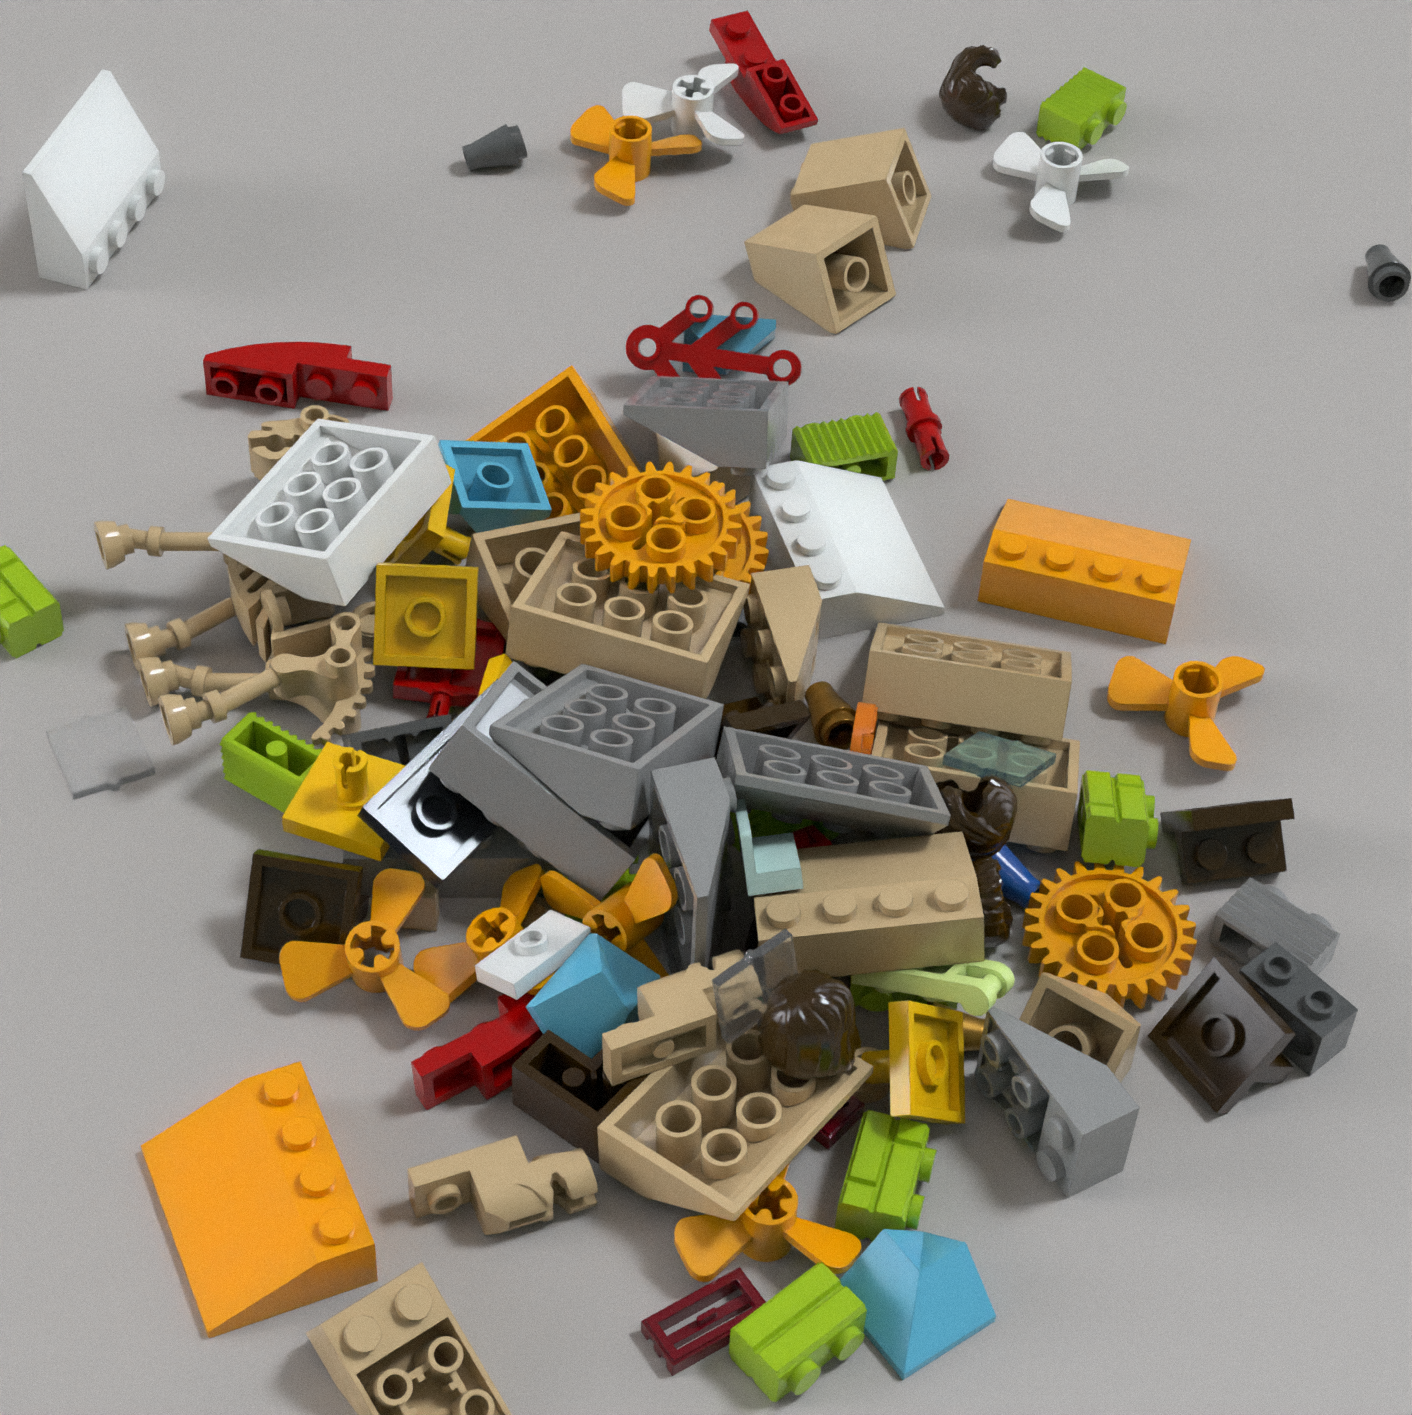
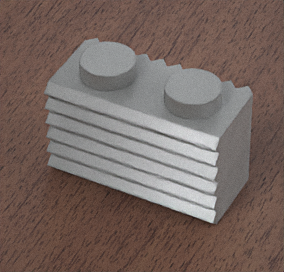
M1249 877L1246 883H1243L1241 888L1237 889L1234 896H1231L1228 902H1225L1223 907L1219 908L1215 915L1209 942L1212 946H1218L1221 952H1227L1230 958L1235 957L1238 963H1244L1245 965L1273 943L1277 942L1313 973L1318 975L1332 960L1340 933L1332 929L1331 924L1323 916L1315 913L1308 914L1289 902L1285 894L1277 887L1271 885L1264 886Z

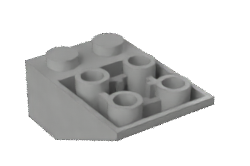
M992 1007L986 1013L975 1069V1079L981 1092L987 1098H993L1004 1112L1007 1124L1013 1135L1020 1140L1024 1139L1034 1152L1043 1175L1049 1181H1055L1066 1197L1069 1198L1122 1172L1140 1107L1108 1066L1004 1011Z

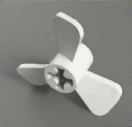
M733 63L706 66L699 71L698 75H685L676 79L673 83L672 91L638 82H629L622 89V116H638L644 118L650 124L671 118V130L676 136L689 134L695 135L700 140L707 137L709 141L722 146H741L744 144V134L713 113L714 94L738 76L739 66Z
M1015 132L1009 135L995 151L993 158V168L997 172L1036 181L1035 196L1030 202V213L1037 221L1059 232H1067L1070 229L1071 220L1068 206L1072 205L1076 200L1079 182L1124 178L1128 176L1129 166L1116 159H1103L1081 166L1083 154L1076 146L1066 142H1052L1040 149L1025 132Z

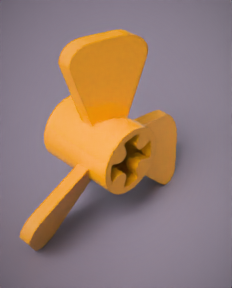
M601 105L588 108L573 123L570 129L572 144L609 154V162L594 174V186L599 193L624 206H631L635 203V182L645 179L650 174L651 156L693 154L702 150V141L695 135L689 134L652 142V126L647 120L638 116H622L614 120L605 107Z
M1125 656L1115 665L1107 691V701L1113 709L1120 711H1165L1164 719L1167 726L1176 734L1188 737L1189 754L1197 764L1205 768L1232 771L1237 761L1236 754L1214 723L1219 700L1221 697L1260 682L1265 668L1259 663L1239 656L1226 657L1215 667L1202 661H1188L1176 668L1172 680L1134 656Z
M653 853L644 859L633 882L627 883L603 902L556 871L551 870L541 876L540 881L544 897L552 908L558 912L583 919L582 924L589 926L591 933H597L659 974L660 978L669 976L644 940V938L661 926L664 913L675 906L678 898L676 884L662 856Z
M533 864L514 872L503 886L500 907L482 912L471 922L466 932V942L421 950L414 959V972L446 992L450 1003L453 1002L477 980L475 965L517 935V933L524 930L521 923L542 886L540 878L545 874L539 864ZM554 971L552 974H550L548 977H546L544 980L538 983L527 993L531 995H536L542 989V987L549 981V979L555 974L556 971Z
M393 868L381 871L373 881L371 919L355 926L348 934L345 945L305 941H290L286 943L280 951L279 961L285 989L289 997L297 1002H306L352 977L354 983L364 991L370 993L386 991L402 1023L408 1029L414 1031L425 1030L446 1016L450 1010L449 996L446 992L404 966L400 941L397 932L425 891V882L422 875L414 871ZM375 947V950L385 953L390 951L388 959L381 954L374 957V967L361 965L365 958L364 951L369 948Z
M790 1163L735 1221L708 1214L689 1216L680 1219L674 1230L675 1247L690 1276L699 1282L713 1280L741 1252L756 1261L773 1262L787 1255L792 1246L797 1248L815 1264L822 1262L834 1274H842L847 1272L859 1258L862 1245L860 1240L851 1233L797 1217L798 1196L794 1187L785 1180Z

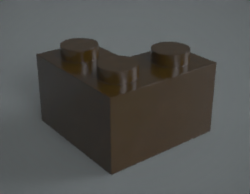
M548 1029L512 1064V1104L576 1149H583L589 1158L599 1164L597 1127L651 1073L612 1086L603 1070V1049L591 1059Z

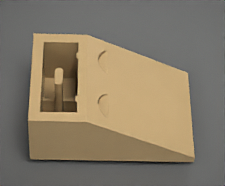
M810 565L751 573L750 594H748L743 606L748 626L741 629L740 637L745 658L752 657L753 659L752 674L754 687L757 694L764 693L766 698L765 704L772 701H778L779 704L800 699L803 703L805 702V692L810 686L816 665L822 599Z
M422 1262L306 1332L307 1337L335 1385L358 1415H512Z

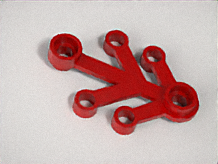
M703 295L692 296L687 301L685 309L660 328L653 325L637 327L630 333L626 341V354L630 362L641 370H654L657 376L680 377L669 360L688 363L699 378L722 379L714 368L718 367L767 375L769 381H785L790 386L796 383L802 374L800 358L789 350H778L768 357L717 349L742 329H751L757 324L759 312L749 302H739L734 305L729 317L691 345L672 341L695 322L704 323L712 317L714 305L708 297ZM698 300L705 301L708 306L707 314L701 318L695 317L691 311L692 305ZM742 307H749L753 312L752 321L746 325L740 324L736 318L737 311ZM645 339H652L656 344L655 353L649 357L644 356L640 351V345ZM780 359H786L791 364V372L786 377H780L775 373L774 366Z

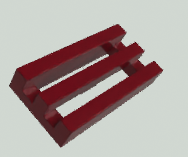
M738 1267L642 1320L641 1333L646 1340H652L654 1343L653 1350L659 1358L664 1357L666 1368L674 1376L729 1345L731 1329L761 1307L766 1301L742 1269ZM737 1290L741 1291L742 1294L718 1308H711L697 1316L695 1321L668 1336L665 1334L664 1331L731 1293Z

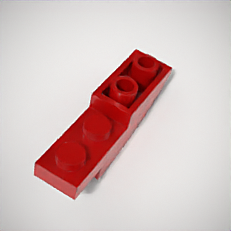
M748 10L711 19L709 31L725 58V64L733 63L739 66L738 76L730 83L760 122L778 134L817 125L818 118L786 61L774 58Z
M319 342L262 343L209 353L203 359L207 395L295 409L300 397L389 411L393 400L391 365L352 359V346Z
M525 993L517 1000L506 994L497 997L498 1018L476 1025L470 1032L443 1046L433 1047L421 1057L411 1061L416 1096L426 1110L475 1085L486 1100L512 1086V1064L543 1035L526 1009V1006L536 995Z

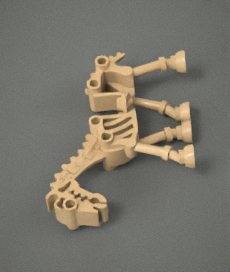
M311 405L302 410L300 418L261 423V430H252L247 436L251 472L261 481L317 419L349 423L348 419L329 414L325 407ZM101 520L94 522L95 536L106 570L124 562L125 555L135 553V549L147 550L148 556L162 557L164 551H219L211 547L207 539L213 532H165L164 527L150 526L149 530L145 531L129 528L128 524L117 526L115 521ZM222 553L223 561L228 565L230 597L185 621L177 618L167 622V629L160 630L158 625L148 628L146 623L131 622L124 624L131 658L137 672L140 674L146 699L150 707L160 705L164 726L172 746L180 744L191 737L192 730L202 728L203 721L211 720L213 724L227 719L228 712L264 693H268L270 699L287 700L307 708L321 720L323 725L311 736L313 746L319 744L325 746L326 742L331 743V736L334 733L341 736L358 732L361 728L360 709H365L367 706L366 698L362 694L373 692V682L367 678L375 676V666L366 663L372 661L373 649L370 647L362 648L360 618L351 612H340L334 615L333 618H329L335 612V604L304 599ZM237 616L243 631L253 647L258 641L259 655L265 661L266 666L265 670L261 673H213L211 667L198 665L194 670L173 664L172 660L161 662L159 656L166 655L165 649L175 647L179 651L191 646V639ZM310 619L321 620L318 622L284 630L285 626H289L295 623L307 621ZM179 686L191 689L192 696L203 697V700L196 702L194 697L183 700L181 695L169 694V692L179 690Z

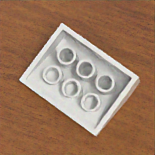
M101 70L22 172L39 277L88 290L98 274H102L105 271L108 261L116 249L124 245L127 234L135 223L142 220L146 208L155 195H160L163 190L165 173L161 170L159 151L111 71Z
M317 419L207 539L211 547L304 599L346 606L375 573L376 564L378 562L383 563L452 482L434 435Z
M798 460L769 465L767 469H759L758 475L751 476L749 491L751 516H761L762 518L760 531L768 533L766 548L769 549L768 555L775 570L810 565L822 599L818 639L877 628L878 622L898 624L944 615V605L881 477Z

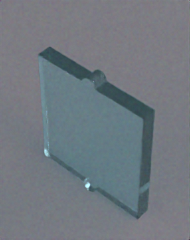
M979 731L944 754L942 764L976 774L980 778L994 775L1004 779L1010 785L1021 788L1052 766L1056 760V753L1025 745L1021 741H1011Z

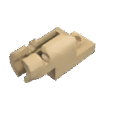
M736 949L712 957L714 970H709L698 962L689 965L686 970L637 987L638 1018L640 1021L622 1024L616 1029L602 1034L603 1070L612 1086L716 1050V1021H724L743 1009L758 1004L753 993L758 992L757 983L743 952Z
M517 1135L407 1169L409 1201L416 1218L432 1213L446 1214L455 1210L461 1204L471 1202L485 1235L503 1233L538 1221L547 1222L553 1220V1204H558L566 1210V1213L573 1214L596 1206L598 1203L594 1193L598 1192L596 1178L583 1149L577 1148L566 1152L539 1155L533 1157L532 1161L528 1163Z

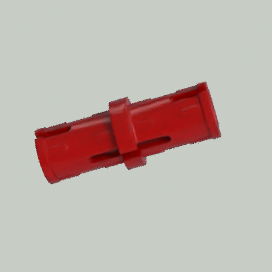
M910 387L904 390L899 397V404L907 420V428H905L907 437L910 442L915 443L921 466L926 470H931L928 458L930 456L934 469L938 470L949 461V452L941 436V420L938 415L932 412L925 389L917 387V394L920 399L917 400L914 388Z

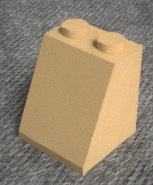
M905 128L811 144L806 158L801 164L795 186L790 192L793 210L806 204L877 216L884 245L902 249L914 248L931 199V193Z
M804 204L744 241L754 281L830 333H839L896 296L878 219L875 215Z

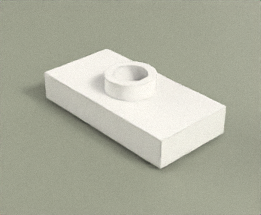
M549 910L475 965L477 981L517 1000L560 968L588 934L591 933L590 927L553 910Z

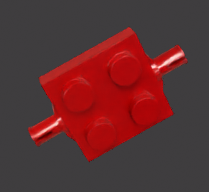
M477 618L474 670L398 666L393 682V698L430 703L426 718L448 715L451 706L468 707L478 698L488 660L506 654V639L492 622H485Z

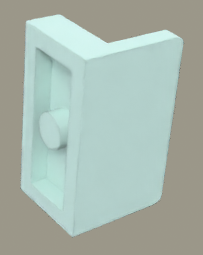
M745 799L737 800L735 813L748 896L804 889L793 832L752 838Z

